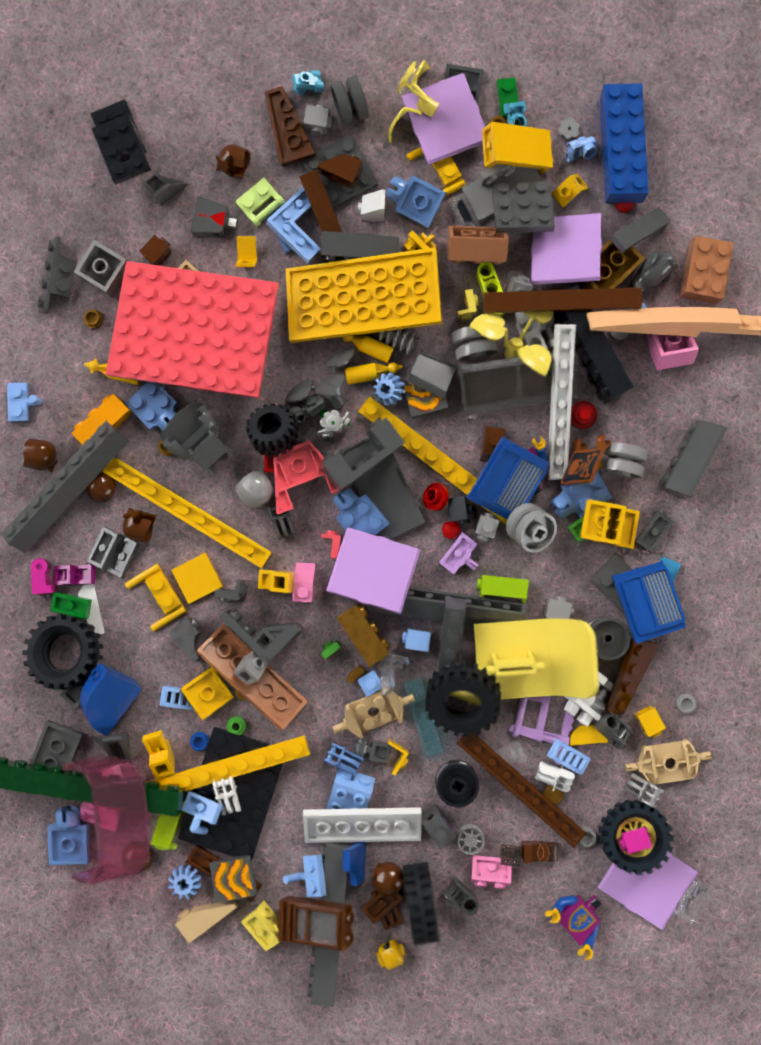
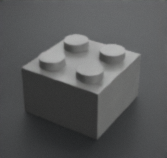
M93 240L74 273L83 281L113 298L123 282L127 259Z

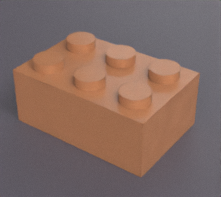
M449 226L448 260H452L454 263L471 261L474 264L490 262L496 265L507 262L508 235L507 233H496L495 227Z
M695 236L689 242L680 292L681 298L718 304L724 299L733 242Z

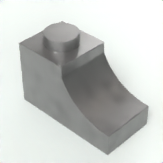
M187 617L173 628L169 634L191 661L195 662L200 658L196 651L198 650V635L202 632L200 630L201 625L195 618Z

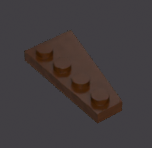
M280 86L265 91L279 164L283 167L317 156L285 89Z
M631 638L630 646L625 653L606 708L607 712L624 714L660 644L647 640L635 644L634 639Z

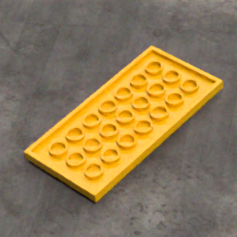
M436 247L286 268L289 341L291 343L442 324Z

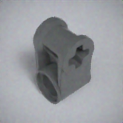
M613 713L601 715L599 721H594L596 730L614 747L619 749L626 747L625 742L633 734V730L617 715Z
M454 877L452 884L447 890L442 891L443 896L457 906L464 914L469 916L476 914L479 910L477 897L459 879ZM468 900L475 902L472 907L464 905Z

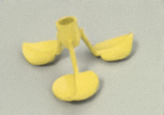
M425 60L419 65L417 71L415 70L416 62L414 61L400 81L397 93L400 94L403 87H407L409 91L420 98L416 105L419 107V110L404 107L399 111L392 121L388 132V141L391 144L393 128L406 112H413L419 115L425 113L432 118L439 106L438 102L427 96L417 86L418 78L426 70L430 69L428 62ZM414 72H416L415 75H414V77H413V79H412L411 84L409 85V84H408V79H409V77H410Z
M554 311L524 312L531 318L520 337H514L509 342L508 330L504 327L505 321L500 316L493 313H485L472 321L469 328L474 329L485 338L500 340L504 337L505 343L503 346L506 347L504 356L507 359L517 360L520 357L531 369L544 377L546 376L552 358L550 352L536 344L531 347L528 345L523 347L522 339L534 319L540 324L548 323L552 319Z

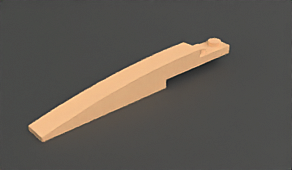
M662 307L587 313L590 329L595 331L697 337L700 332L761 336V316L739 315L737 309Z

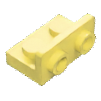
M262 901L254 911L242 919L241 923L265 951H268L280 943L278 941L279 917L265 901Z

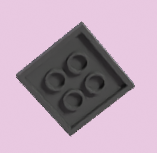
M352 134L317 152V156L302 160L307 173L315 169L318 170L317 166L320 162L342 154L355 155L362 161V171L353 189L320 175L333 209L378 186V182Z
M550 181L493 182L492 193L496 233L554 232L555 223Z

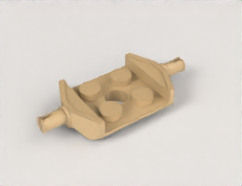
M386 688L345 706L344 722L333 726V730L337 734L349 729L351 733L363 739V733L397 719L399 724L402 723L404 705L416 702L413 694L401 698L394 691ZM372 707L378 708L375 712L368 711Z
M687 739L650 746L642 745L638 761L625 764V771L638 770L646 781L654 785L695 779L699 763L703 760H711L712 757L710 751L696 752L693 745ZM669 758H673L675 761L672 768L665 766V762Z

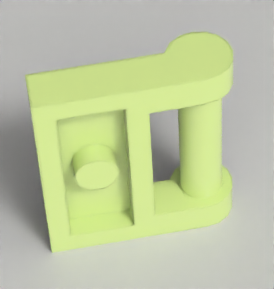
M263 177L238 198L235 203L258 228L261 222L279 206L284 205L285 201ZM273 197L274 201L270 205H268L264 210H262L257 216L253 214L257 209H259L263 204H265L269 199Z

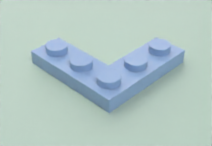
M302 187L266 220V224L306 263H309L320 252L321 248L295 224L311 208L305 190Z

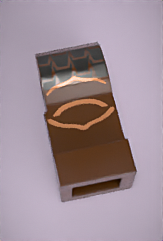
M522 841L523 862L558 861V843Z

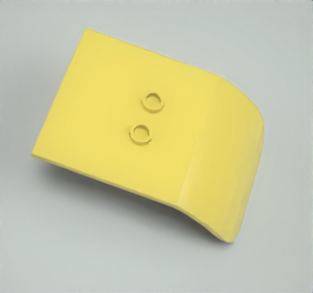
M546 618L474 624L476 664H478V669L480 670L486 668L488 676L494 674L496 683L500 684L501 699L541 696L592 698L597 694L598 666L596 639L592 628L587 622L575 619Z

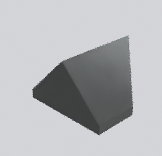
M156 172L142 184L159 205L162 206L189 183L163 177Z
M128 732L92 737L108 754L112 764L132 762Z

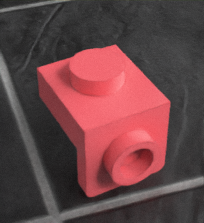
M326 530V534H322L321 538L333 539L331 558L337 559L341 547V536L337 535V531Z

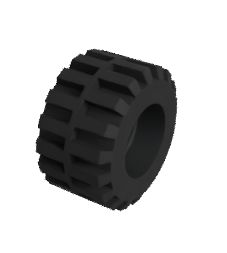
M270 403V406L262 405L263 408L259 409L258 407L255 409L256 412L250 414L251 419H247V435L255 450L261 455L265 454L266 457H271V455L278 457L280 453L284 455L286 450L290 451L293 448L292 444L296 445V438L299 436L298 427L293 415L289 412L288 408H283L280 404L275 406V403ZM280 426L279 430L275 433L265 434L268 429Z

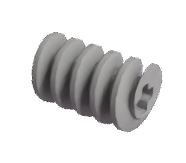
M409 328L404 331L402 329L379 332V341H383L386 338L387 345L393 341L392 347L395 349L400 345L399 351L402 352L406 349V355L408 356L415 349L421 335L417 339L415 338L416 332L408 335Z

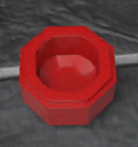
M616 203L615 207L618 212L626 214L633 209L634 203Z
M454 521L445 522L442 527L443 536L449 540L457 538L461 532L459 524Z

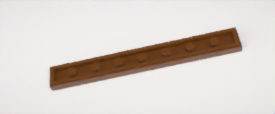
M639 287L484 292V313L642 308V289Z
M474 732L470 733V737H465L464 733L456 742L573 848L586 835V832Z

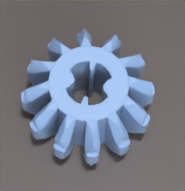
M389 373L388 375L382 374L381 379H375L377 385L372 386L376 389L373 395L378 397L377 401L379 403L383 402L386 406H389L390 403L396 405L397 400L403 399L400 394L406 392L401 389L405 383L400 382V376H394V373Z
M180 865L179 869H174L172 871L173 875H170L168 881L171 882L168 885V889H174L172 896L178 893L179 900L184 895L187 900L190 899L191 894L196 895L197 889L201 887V883L198 882L201 879V875L195 876L198 870L195 868L193 871H190L191 865H188L186 870L183 865ZM183 879L186 880L187 885H183Z

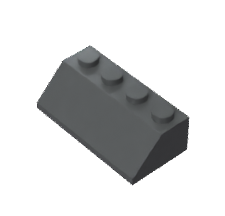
M704 420L692 423L687 430V433H689L687 439H683L678 447V450H680L678 456H674L669 464L671 467L669 473H665L660 481L662 483L660 489L678 499L691 497L728 428Z
M614 553L589 581L625 615L612 576L632 569Z

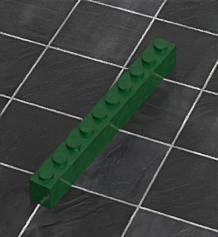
M0 757V789L177 817L182 812L185 789L179 788L177 784H167L165 786L160 785L158 781H148L146 783L141 782L139 778H129L127 780L122 779L120 775H110L108 777L103 776L101 772H91L89 774L84 773L82 769H72L70 771L65 770L63 766H53L51 768L46 767L44 763H34L32 765L27 764L25 760H15L13 762L8 761L9 758Z

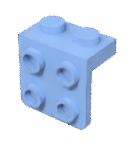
M338 768L326 809H367L375 778L361 773H357L355 776Z

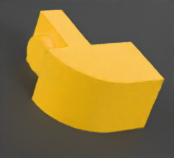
M259 569L258 589L291 593L293 592L295 572Z
M159 730L144 735L142 741L149 753V767L156 780L175 774V760L169 740L165 739L162 731Z

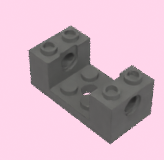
M387 417L383 420L378 418L368 427L370 430L366 434L377 449L367 456L368 461L365 463L361 460L350 468L339 452L335 455L332 452L323 458V464L320 468L338 492L405 443Z

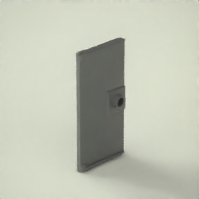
M368 437L352 446L341 449L339 453L349 467L352 468L361 460L364 463L368 461L367 456L377 448ZM393 452L353 481L359 496L367 494L390 523L377 533L378 536L391 540L404 532L426 523Z

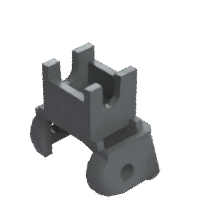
M200 402L192 403L181 409L170 419L161 433V441L167 450L183 461L195 459L210 475L213 473L210 466L225 452L229 456L233 454L217 437L219 435L217 430L220 427L208 409Z

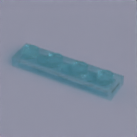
M423 676L404 681L407 696L413 694L416 701L410 703V707L425 757L443 753L445 750L439 730L434 725L435 719L429 720V711H425L427 689Z

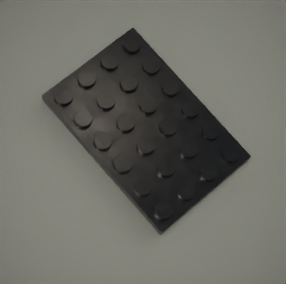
M214 727L202 765L271 744ZM283 763L233 777L235 786H237L236 793L241 811L236 812L234 807L233 813L229 814L226 809V815L222 816L220 812L216 824L201 820L199 826L208 828L206 835L190 831L194 816L186 812L178 839L233 857L250 855L252 861ZM213 783L193 790L194 793L219 803L218 799H215Z

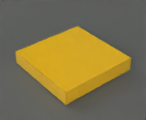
M206 552L171 570L188 604L214 592L215 589L223 587Z
M212 667L180 689L202 721L234 698L216 670Z

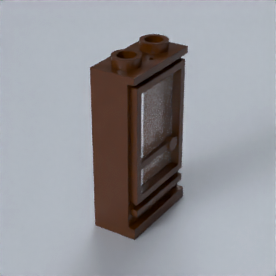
M288 895L279 900L278 941L344 952L352 945L354 938L352 933V923L354 921L352 905Z

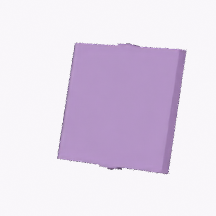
M463 73L421 88L427 96L439 103L432 118L425 113L419 115L407 112L413 132L419 141L428 165L483 144L482 129L485 125ZM413 92L401 96L405 107L419 110V107L416 105L420 98Z
M601 213L554 217V232H533V245L531 249L532 285L600 280L603 247L601 240Z
M347 528L326 591L356 600L365 605H372L401 614L420 550L391 541L385 537Z
M667 852L668 861L662 860L660 862L662 867L659 870L655 867L652 868L653 873L647 874L645 871L642 872L643 875H637L634 872L630 874L613 863L598 888L625 905L629 911L637 913L663 930L699 872L674 857L672 853Z

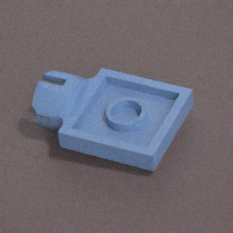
M413 175L409 181H405L397 176L394 177L390 184L397 187L398 190L395 191L387 187L386 196L397 203L395 211L430 229L447 193Z
M146 382L125 403L151 431L157 427L163 430L170 419L176 414L175 409L179 405L159 383Z
M597 471L593 483L564 486L560 484L562 492L551 500L552 507H557L554 511L560 518H566L572 513H576L581 518L584 516L587 499L606 502L612 496Z
M348 487L333 498V503L340 511L336 519L345 530L352 528L376 535L390 524L367 494L361 497L357 496L352 488Z
M69 806L58 808L55 812L56 823L50 824L47 827L49 865L88 864L90 862L88 823L80 821L79 808L76 806H71L72 810H69Z

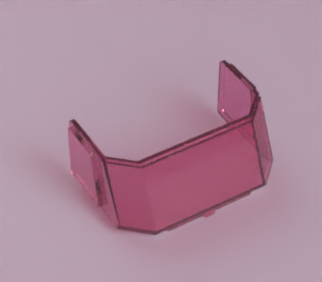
M93 756L65 763V766H62V770L83 772L92 787L99 866L73 874L72 879H75L76 882L92 885L142 872L149 858L148 820H150V812H147L145 786H143L142 777L131 760L117 759V757Z

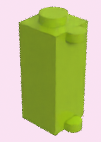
M481 575V579L477 578L476 590H479V597L493 595L521 598V603H526L529 580Z
M183 811L177 817L159 815L151 845L162 851L177 849L178 845L173 842Z

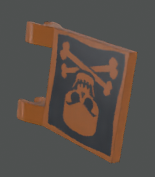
M605 435L598 436L597 448L586 450L587 444H580L582 439H575L573 442V453L560 484L564 486L593 483L604 451L611 445V441L605 440Z

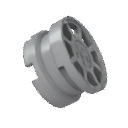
M463 825L457 832L458 846L465 854L474 855L483 849L485 838L482 830L477 825Z

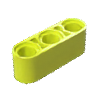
M482 262L476 272V279L482 295L484 292H488V287H493L496 292H503L494 266L490 262ZM485 269L489 271L490 275L483 276L480 271ZM493 313V314H496V315L502 317L505 313Z

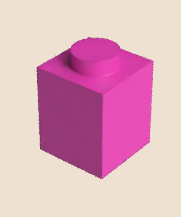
M646 827L622 833L621 839H619L622 851L626 850L627 855L652 848Z

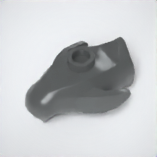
M667 251L661 254L654 252L639 267L630 282V288L641 287L642 293H644L646 288L664 285L672 277L671 272L679 267Z

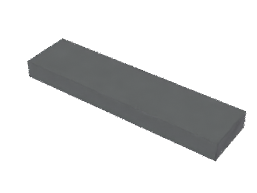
M658 207L613 234L610 240L623 253L667 226L671 220Z

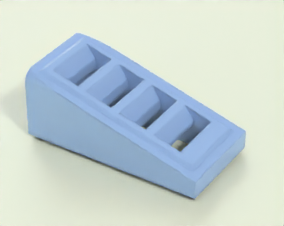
M168 685L162 687L159 706L194 710L188 700L186 704H183L184 694L181 692V688ZM172 692L170 701H167L168 693ZM180 693L178 703H176V694Z
M558 739L554 741L546 755L580 775L583 774L590 762L588 756ZM563 747L560 754L557 757L556 755L558 754L560 748Z

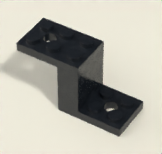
M125 99L90 113L95 127L91 129L115 185L151 171L145 155L147 153Z

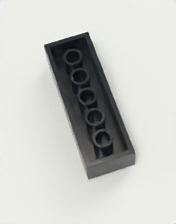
M575 285L574 287L568 290L579 289L578 285ZM592 310L554 311L553 317L558 318L561 324L576 325L574 351L576 350L579 356L578 362L582 368L585 367L588 372V381L590 384L595 385L597 389L596 395L600 401H604L606 404L633 388L629 377L604 332L590 329L587 313L592 312Z

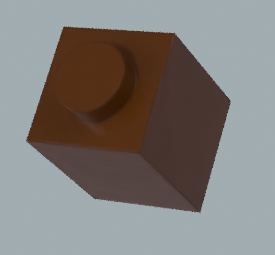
M156 235L139 251L152 265L158 266L172 253L169 248V242L163 237L159 239Z

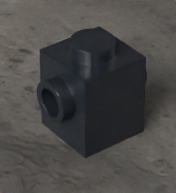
M467 496L448 499V513L451 522L458 521L459 525L468 524L470 519L477 518V506L475 502L467 499Z

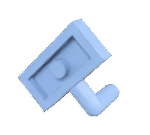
M7 383L8 421H29V406L42 405L43 400L35 395H31L28 398V383Z
M189 791L182 811L194 816L190 831L206 835L208 828L199 826L201 820L216 824L223 805Z
M322 854L303 856L304 872L283 877L285 884L305 880L307 897L326 895Z

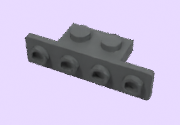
M58 236L50 240L48 245L50 257L45 262L44 269L47 270V273L41 283V288L44 290L43 295L38 300L40 313L47 312L50 294L68 299L71 294L77 261L58 256L61 239Z

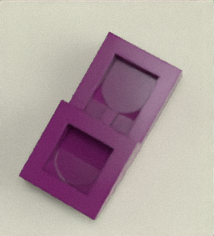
M93 564L54 566L53 585L95 584L96 566Z

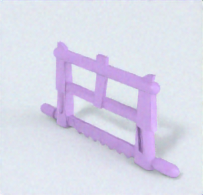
M551 696L520 698L515 722L508 731H511L514 737H518L520 734L535 739L540 743L544 741L553 744L558 739L569 745L570 738L568 735L573 729L571 724L575 720L573 719L574 716L565 712L561 734L543 731ZM528 700L542 703L536 729L522 726ZM563 747L560 748L558 754L556 755L557 757L560 754Z

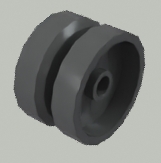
M356 75L346 79V89L341 81L330 84L333 101L342 126L353 123V113L358 121L369 118L366 98Z
M607 616L595 617L588 622L595 634L598 658L615 660L626 653L630 646L631 638L629 630L623 622ZM609 635V639L605 641V636Z

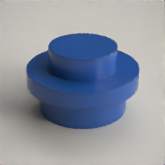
M196 732L191 736L190 745L195 751H204L208 747L210 739L206 733Z

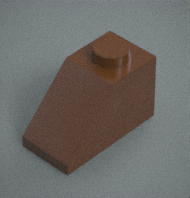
M342 154L320 162L317 167L320 175L353 189L362 171V161L355 155Z

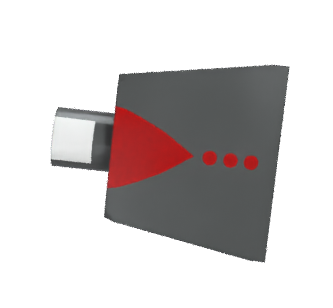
M198 196L191 228L194 237L225 238L226 228L237 230L238 218L229 217L227 206Z

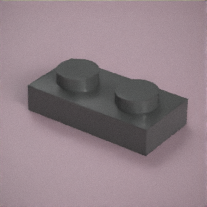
M656 511L635 540V543L649 553H652L674 521L660 511Z

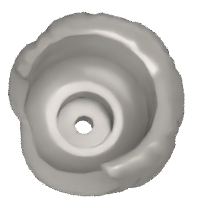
M253 471L240 480L236 485V492L245 505L258 508L265 506L270 501L273 495V485L263 471Z

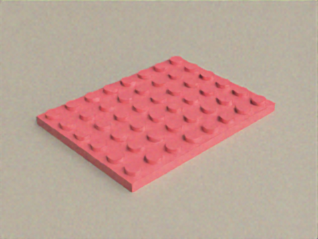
M126 261L106 375L260 398L279 284L277 282Z

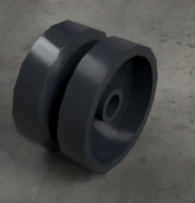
M458 759L449 760L438 769L435 784L437 793L445 804L459 808L465 807L475 800L479 792V780L472 766Z

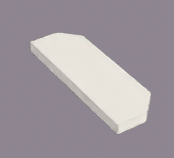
M83 585L78 596L92 599L90 615L85 620H87L88 624L95 627V633L104 634L95 585Z

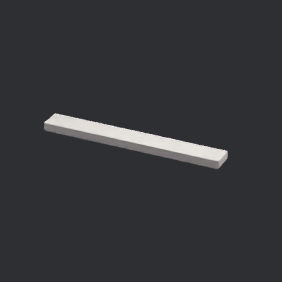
M555 324L548 445V462L550 464L547 467L548 480H562L568 466L576 325Z

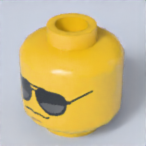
M395 939L379 945L376 955L380 966L391 970L404 963V955H406L404 945L402 943L398 944Z

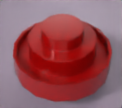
M579 401L571 407L570 423L575 428L580 430L587 429L596 422L597 410L590 402Z
M435 482L427 486L423 494V503L427 509L440 511L448 503L449 491L445 485Z

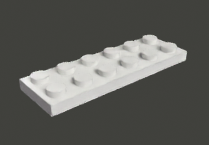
M421 808L303 810L305 843L421 841Z

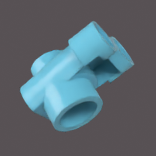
M313 70L310 73L301 72L300 74H293V90L297 94L305 95L308 90H312L314 93H322L324 91V83L321 81L319 70Z
M526 101L503 104L508 124L514 125L516 120V125L526 127L527 120L524 117Z

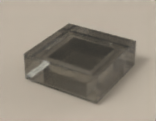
M501 844L500 865L520 867V846Z

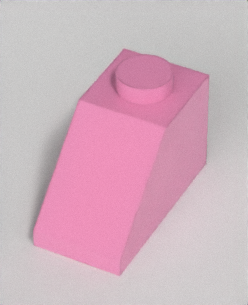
M296 562L292 601L313 602L316 563Z

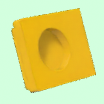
M577 173L570 175L552 192V195L563 208L580 192L586 191L589 187Z
M237 236L238 260L235 264L236 267H255L257 263L256 236Z
M389 738L387 743L402 752L392 769V774L395 776L400 768L403 770L408 762L406 757L409 754V750Z

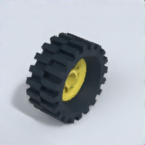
M626 800L623 804H615L614 809L609 808L606 811L608 813L607 817H602L601 819L603 825L602 827L599 826L598 831L601 833L599 842L602 844V850L618 868L630 874L634 872L637 875H643L642 872L644 871L650 874L653 873L652 868L654 867L659 870L662 867L660 862L662 860L667 862L669 857L666 854L667 852L672 853L673 850L670 842H674V838L669 832L672 831V828L666 823L668 821L666 817L656 808L638 800H634V802ZM645 826L652 848L627 855L626 850L622 851L619 843L621 834L624 833L621 832L622 829L629 832Z

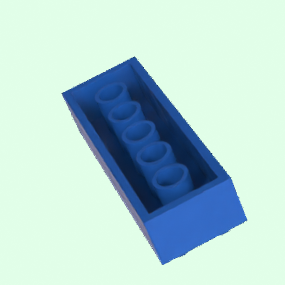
M642 83L604 84L600 93L605 204L623 202L643 203L649 193Z

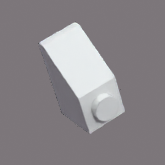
M379 190L362 196V203L358 202V214H361L362 221H384L385 190Z

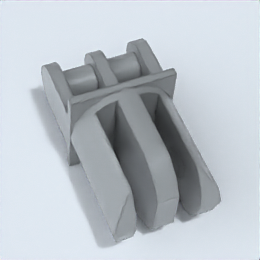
M632 773L630 776L644 785L641 786L632 780H628L627 783L640 792L637 793L627 786L624 787V790L655 808L654 804L657 800L659 801V795L664 790Z

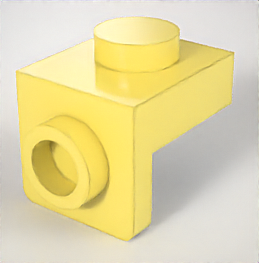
M473 289L465 290L466 310L457 311V319L461 318L462 321L473 319V316L476 315L478 297L477 294H473Z

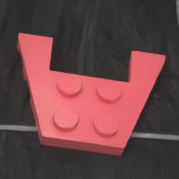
M310 440L293 446L290 451L286 450L284 455L280 453L278 457H274L277 515L294 509L287 489L324 476L331 494L338 492L320 467L323 464L322 460L324 457Z

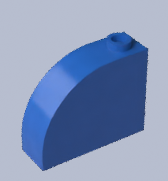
M99 663L91 672L82 688L80 707L90 725L97 732L107 736L142 688L133 678Z

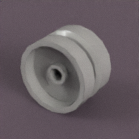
M470 326L458 329L451 334L453 344L460 346L455 350L458 362L482 359L498 352L496 341L485 338L474 329L469 328Z
M611 442V445L604 451V454L610 458L602 460L600 470L620 477L643 478L645 468L639 463L647 460L648 450L635 445Z
M526 503L515 508L509 515L506 531L508 536L527 552L536 553L544 550L552 543L557 532V524L555 519L535 504Z

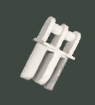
M541 761L535 778L553 786V791L556 788L563 792H569L575 775L570 771L562 769L563 765L561 768Z
M233 776L226 780L222 778L218 782L214 780L215 799H218L219 804L223 805L221 809L222 816L226 815V809L229 814L233 813L234 807L236 812L241 811L236 793L237 786H235Z

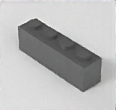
M322 231L321 257L325 258V261H336V258L349 260L398 253L399 237Z
M445 597L437 663L438 673H440V668L443 665L446 668H450L451 663L455 662L456 666H459L466 613L465 599Z

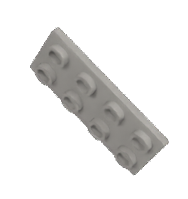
M496 164L492 168L481 171L478 180L463 186L462 192L476 220L479 222L494 215L493 182H535L542 180L534 168Z

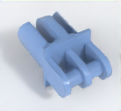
M332 743V748L327 752L328 756L323 761L336 767V769L340 768L356 776L358 772L355 769H359V762H363L364 758L346 750L345 747L343 748ZM337 750L341 751L340 755L336 754ZM333 757L338 759L337 763L332 761Z

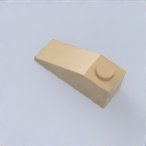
M238 900L195 906L190 910L186 908L178 915L179 918L175 925L187 942L190 943L236 909L239 902Z

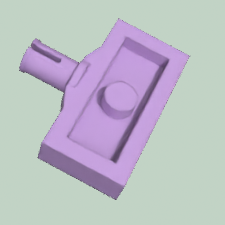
M462 532L438 563L452 574H455L459 567L464 564L474 571L475 567L479 564L473 561L470 556L477 543Z

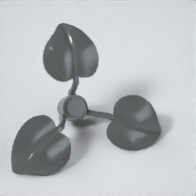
M344 349L333 354L326 362V366L332 368L333 376L320 383L317 387L313 386L314 382L312 380L298 383L290 390L285 402H299L314 390L317 395L322 396L324 400H328L333 409H339L344 406L346 400L341 392L345 383V376L343 374H336V369L345 366L351 360L355 349Z

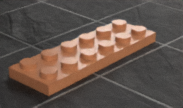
M222 624L202 644L196 653L278 729L283 731L308 701L269 665H267L259 680L248 686L238 678L234 671L242 658L253 650L227 626Z

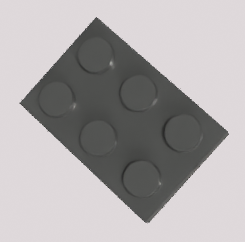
M47 720L30 764L44 763L46 767L63 766L65 770H70L84 733Z

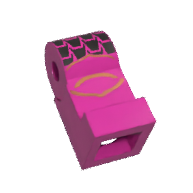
M38 558L31 563L32 594L34 595L56 592V585L50 584L52 565L47 559Z

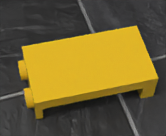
M491 122L482 129L485 168H492L496 164L539 169V174H544L553 168L550 130Z

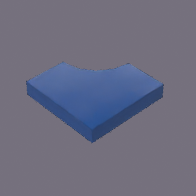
M357 842L343 851V871L349 872L350 884L358 886L365 881L366 842Z

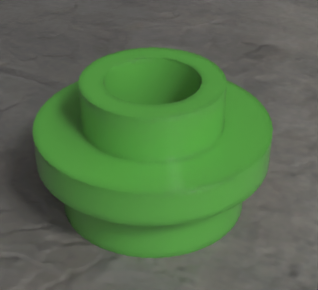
M234 716L227 722V730L230 733L241 735L246 729V722L242 717ZM238 723L239 729H234L233 724Z

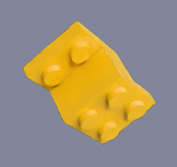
M587 499L580 538L593 540L597 543L634 549L640 511L626 509L627 506Z

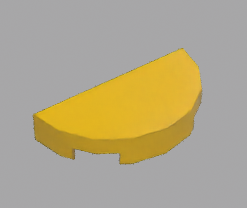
M593 724L578 726L569 737L570 746L608 742L596 730Z

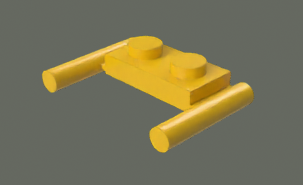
M419 147L406 154V157L410 162L423 155V151ZM451 156L432 163L445 187L442 191L447 193L446 196L466 185Z
M158 563L125 583L126 588L129 590L145 580L162 611L167 615L150 625L153 632L187 612Z

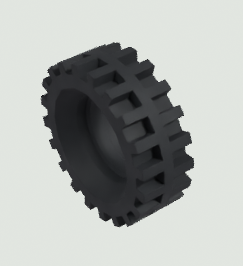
M57 614L55 617H46V621H39L37 623L38 628L29 631L32 634L31 639H25L24 641L25 644H28L27 650H22V655H27V661H24L23 664L30 668V671L27 672L28 675L34 676L36 678L34 682L43 684L45 688L71 690L75 689L76 686H83L85 684L84 681L89 678L91 672L98 666V660H103V655H99V649H103V644L98 642V639L101 638L100 634L94 632L95 627L88 624L87 620L70 615ZM68 634L78 640L81 654L74 667L62 671L53 666L50 660V649L56 638Z
M462 661L461 666H456L455 662L451 663L450 668H446L443 665L440 668V673L435 671L432 679L428 681L425 711H429V720L435 719L434 725L437 728L443 726V732L445 733L451 730L454 731V736H458L459 733H465V737H470L471 732L480 735L481 729L484 728L488 731L490 723L495 725L497 716L500 715V684L496 683L494 674L488 676L486 668L483 670L478 669V664L474 663L471 667L467 666V662ZM465 691L477 696L481 701V705L474 711L461 712L450 708L446 704L445 698L453 692Z
M428 862L403 865L413 944L416 946L440 942Z

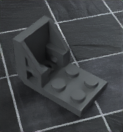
M230 609L220 616L261 658H274L303 629L298 622L275 624L264 627L256 635V629L249 623L245 624L241 620L243 617L238 611ZM265 637L269 639V643L264 640Z

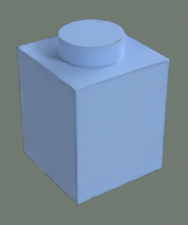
M407 628V632H403L402 643L405 644L406 649L428 652L431 632Z
M374 668L357 678L367 697L384 687Z

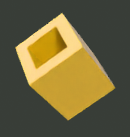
M650 705L634 713L638 724L647 737H657L662 733V730L666 729L655 707Z

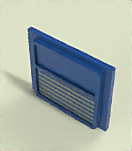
M501 437L469 492L467 499L508 520L509 515L515 508L529 503L547 473V467L550 463L529 452L527 449Z
M663 561L640 568L637 567L636 569L612 576L635 644L686 628L684 622L685 615L668 568L664 566Z

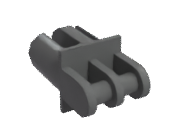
M276 504L273 507L267 506L278 540L282 539V535L277 521L280 522L285 537L289 536L285 518H287L292 534H297L289 511L286 512L287 514H279L278 517L274 518L272 513L276 512Z

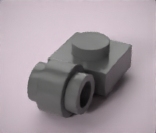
M314 393L301 402L302 408L300 406H293L289 412L292 413L295 422L300 424L305 421L307 415H310L312 418L327 406L321 397Z
M358 738L355 741L353 749L356 755L365 756L366 753H370L369 760L388 764L391 745L374 739L372 746L368 744L369 740L365 738Z

